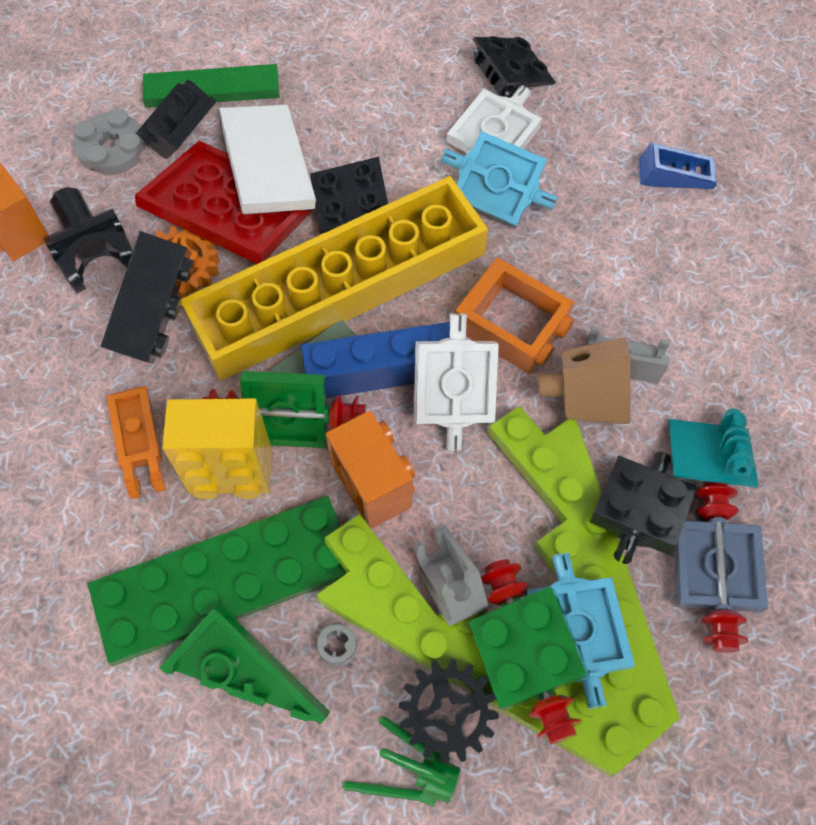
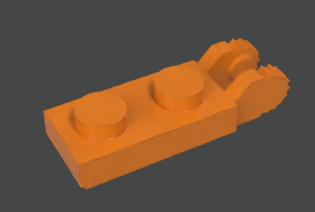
M142 386L107 395L118 464L123 471L130 499L141 496V485L135 468L149 465L150 481L156 493L165 491L166 485L160 464L163 459L147 387Z

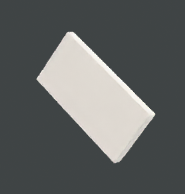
M288 105L220 108V121L242 214L315 209L316 198Z

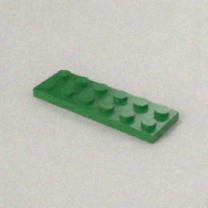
M329 495L87 583L108 664L113 667L186 639L212 609L219 604L237 620L330 585L347 574L325 544V537L340 528Z

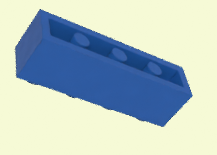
M450 322L302 344L304 374L325 375L326 398L415 384L416 341H440L450 338Z

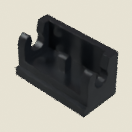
M187 79L183 85L178 83L138 129L136 134L163 158L168 159L178 150L217 101L209 97L195 83Z

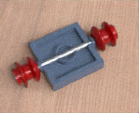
M706 482L703 484V488L695 492V497L704 502V505L698 507L695 512L696 515L708 522L685 521L674 549L677 607L713 609L714 611L702 618V623L711 626V634L704 637L703 642L712 645V650L715 652L733 653L740 651V645L749 642L747 637L739 634L738 628L747 623V618L736 611L764 612L768 609L761 525L727 523V520L739 513L738 507L729 503L730 499L737 496V490L728 487V484Z

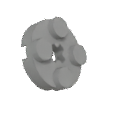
M119 108L113 109L108 113L96 115L87 121L79 122L74 128L76 135L74 148L80 162L85 168L91 171L92 169L102 171L105 175H116L130 170L140 161L139 156L143 149L145 151L147 145L136 134L141 125L134 118L128 116L125 110ZM116 139L114 141L115 146L108 147L107 144H104L108 140Z

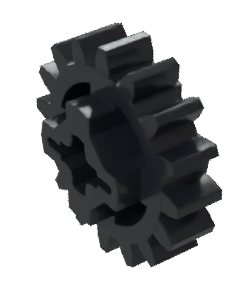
M451 658L448 669L442 670L439 662L434 660L431 662V674L428 675L420 668L415 672L420 682L418 685L405 684L403 689L411 695V700L399 702L398 708L409 711L410 717L405 718L400 723L401 728L413 727L415 733L410 738L409 744L412 746L420 741L425 743L424 757L428 758L435 749L440 751L442 763H447L450 752H456L460 761L464 762L466 761V748L469 746L478 753L483 751V746L479 740L481 735L493 738L495 733L487 725V720L499 719V712L489 709L488 703L493 702L496 697L494 692L484 693L482 689L488 681L486 675L479 677L477 680L471 677L474 665L468 664L462 672L457 670L456 659ZM448 678L466 683L474 693L463 695L452 689ZM432 683L435 695L430 706L418 710L419 700L423 691ZM449 697L451 704L459 703L463 705L469 703V705L463 706L461 710L457 711L454 722H449L446 715L439 716L437 714L429 716L441 708L443 698ZM480 710V717L476 727L466 736L463 724L467 716ZM435 726L444 731L448 741H442L433 737L425 728Z

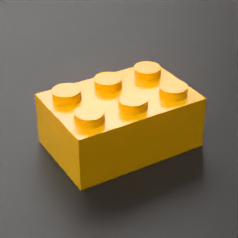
M167 399L162 449L189 494H193L194 497L199 499H214L218 497V494L234 493L238 498L253 499L257 498L259 493H270L272 447L256 399Z

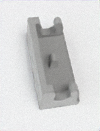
M591 327L586 345L613 340V338L598 336L600 328ZM661 339L658 346L627 341L630 353V379L659 384L668 367L669 356H665V353L669 347L670 340Z
M443 525L435 529V540L438 543V547L434 552L425 553L426 549L420 541L416 542L414 552L420 567L419 570H416L417 575L445 621L451 626L488 609L489 605L478 569L447 526Z

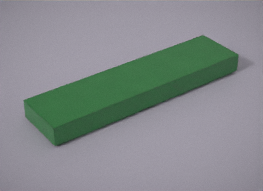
M277 64L143 74V102L145 108L158 107L178 83L183 85L187 79L195 83L204 93L217 102L280 98Z

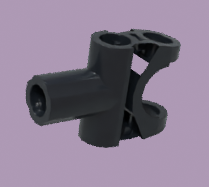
M65 187L56 191L50 199V204L62 230L44 237V241L61 273L76 294L86 290L83 283L84 269L95 258L112 256L124 264L127 269L133 251L113 208L93 216L79 189ZM105 241L109 242L113 248H116L118 253L109 251ZM76 254L78 255V257L80 258V260H81V262H82L81 265H80V267H79V269H78V271H77V269H76V267H75V265H76L75 255H76Z

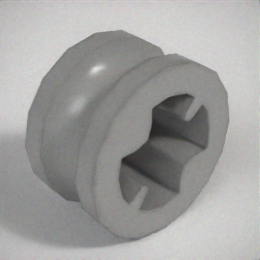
M332 624L320 632L317 639V649L321 659L330 666L342 667L354 658L357 651L356 638L347 626ZM333 635H337L339 640L341 636H345L348 639L344 644L346 653L337 657L335 651L332 656L326 652L330 647L328 639Z

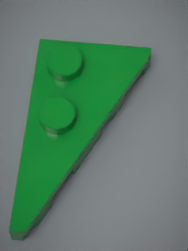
M221 604L212 609L159 667L164 673L172 675L175 671L199 679V685L211 689H223L231 696L262 707L265 703L283 708L291 711V717L303 721H316L321 724L330 713Z

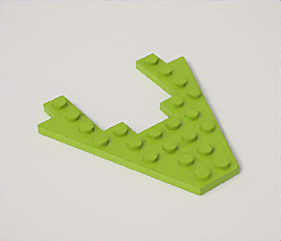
M518 406L490 425L487 434L562 522V524L536 542L533 548L555 575L552 557L557 554L570 553L575 578L591 581L612 577L635 666L633 668L607 673L600 678L607 706L587 709L588 705L582 682H574L555 690L556 695H564L574 699V702L567 709L570 718L582 720L581 724L574 727L577 733L576 736L555 745L611 777L616 775L677 722L680 716L628 566L622 563L624 555L622 554L619 562L614 558V552L617 549L619 540L611 531L590 523L602 492L577 420L568 419L545 435L527 413ZM360 514L325 537V544L347 574L316 595V600L320 605L431 671L432 661L437 660L443 670L448 669L450 659L453 658L456 659L457 670L463 672L468 664H472L474 668L471 677L477 680L479 677L486 675L488 678L468 622L488 613L487 610L449 626L441 613L438 616L435 614ZM448 678L451 683L466 692L474 693L466 683ZM489 678L486 685L482 688L484 693L493 692ZM537 698L505 711L499 708L496 699L488 703V705L537 734L544 728L541 719L530 718L529 716L535 704L539 702Z

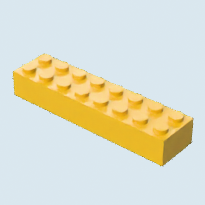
M448 176L182 298L181 305L195 336L221 382L321 334L341 320L346 322L485 255L488 228L452 177Z

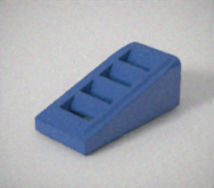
M651 142L639 159L641 185L714 189L717 185L714 157ZM696 167H701V174L696 173Z

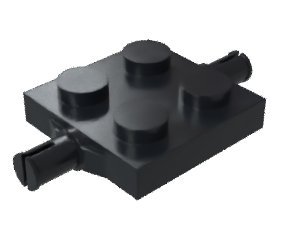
M657 452L650 467L618 456L590 523L607 529L620 538L617 549L614 552V558L618 562L623 551L627 550L622 563H631L637 546L652 548L672 556L697 486L666 474L671 463V457L667 453L662 464H660L664 452Z

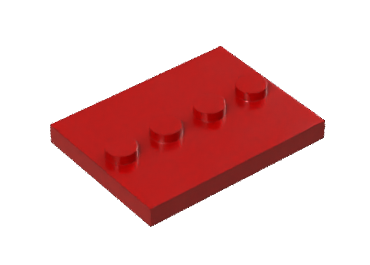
M200 140L135 194L136 207L256 264L265 261L314 210L242 214L228 153Z

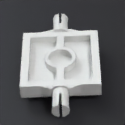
M521 85L513 96L508 98L498 96L483 89L447 133V143L467 154L475 146L481 131L524 149L541 128L542 123L541 117L527 111L523 106L524 102L531 95L530 90L527 87L524 89V86Z
M456 313L450 314V338L440 341H416L414 421L416 424H438L447 427L445 449L449 451H454V448L456 451L462 450L463 427L474 423H495L499 343L495 341H473L466 338L467 314L458 313V315Z

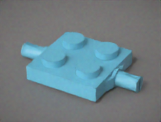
M481 131L475 146L466 156H462L448 148L445 149L444 155H442L441 163L459 170L457 186L474 210L517 228L524 211L532 202L551 211L554 208L558 196L539 189V179L546 166V158Z
M570 553L554 555L552 561L558 581L550 586L556 591L590 675L577 682H582L588 705L587 709L607 706L600 678L607 673L629 670L635 666L612 577L591 581L575 578ZM547 587L526 590L523 596H529Z

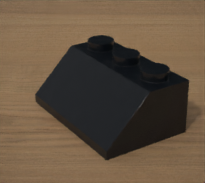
M139 231L100 347L154 364L156 357H163L169 342V336L164 334L169 319L175 321L182 303V298L177 296L182 281L188 283L195 265V260L190 259L192 252L187 247Z

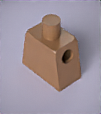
M618 338L564 350L561 353L562 373L539 374L540 398L563 397L565 417L568 419L630 424V353L626 338Z

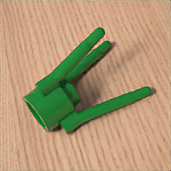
M385 716L379 718V723L409 744V740L412 737L411 733ZM420 741L411 747L423 754L426 744ZM382 748L379 752L382 758L418 774L415 786L423 788L422 791L364 782L345 781L343 783V789L346 791L419 801L434 807L436 800L446 804L450 802L461 767L449 763L450 756L446 764L442 763L440 752L436 750L428 757L429 759L424 758L423 762L419 763L399 753L397 754Z

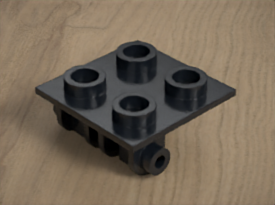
M496 36L473 38V41L478 46L473 53L474 62L480 67L490 84L494 86L499 96L511 98L520 85L556 84V81L548 72L547 66L537 58L527 40L521 37L504 38Z
M379 157L310 173L312 188L316 198L315 207L320 234L326 233L388 204Z

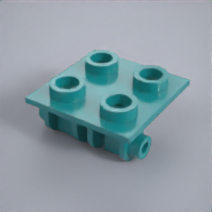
M729 409L723 415L719 425L669 419L673 477L758 488L759 483L749 429L745 428L747 419L744 413L738 409Z

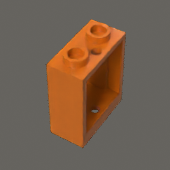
M497 257L457 307L455 313L457 315L458 313L467 314L466 336L473 341H495L499 343L498 356L530 375L537 364L543 367L547 363L555 348L551 344L557 336L563 339L571 329L575 319L570 316L575 302ZM503 287L552 316L531 346L482 317V314Z

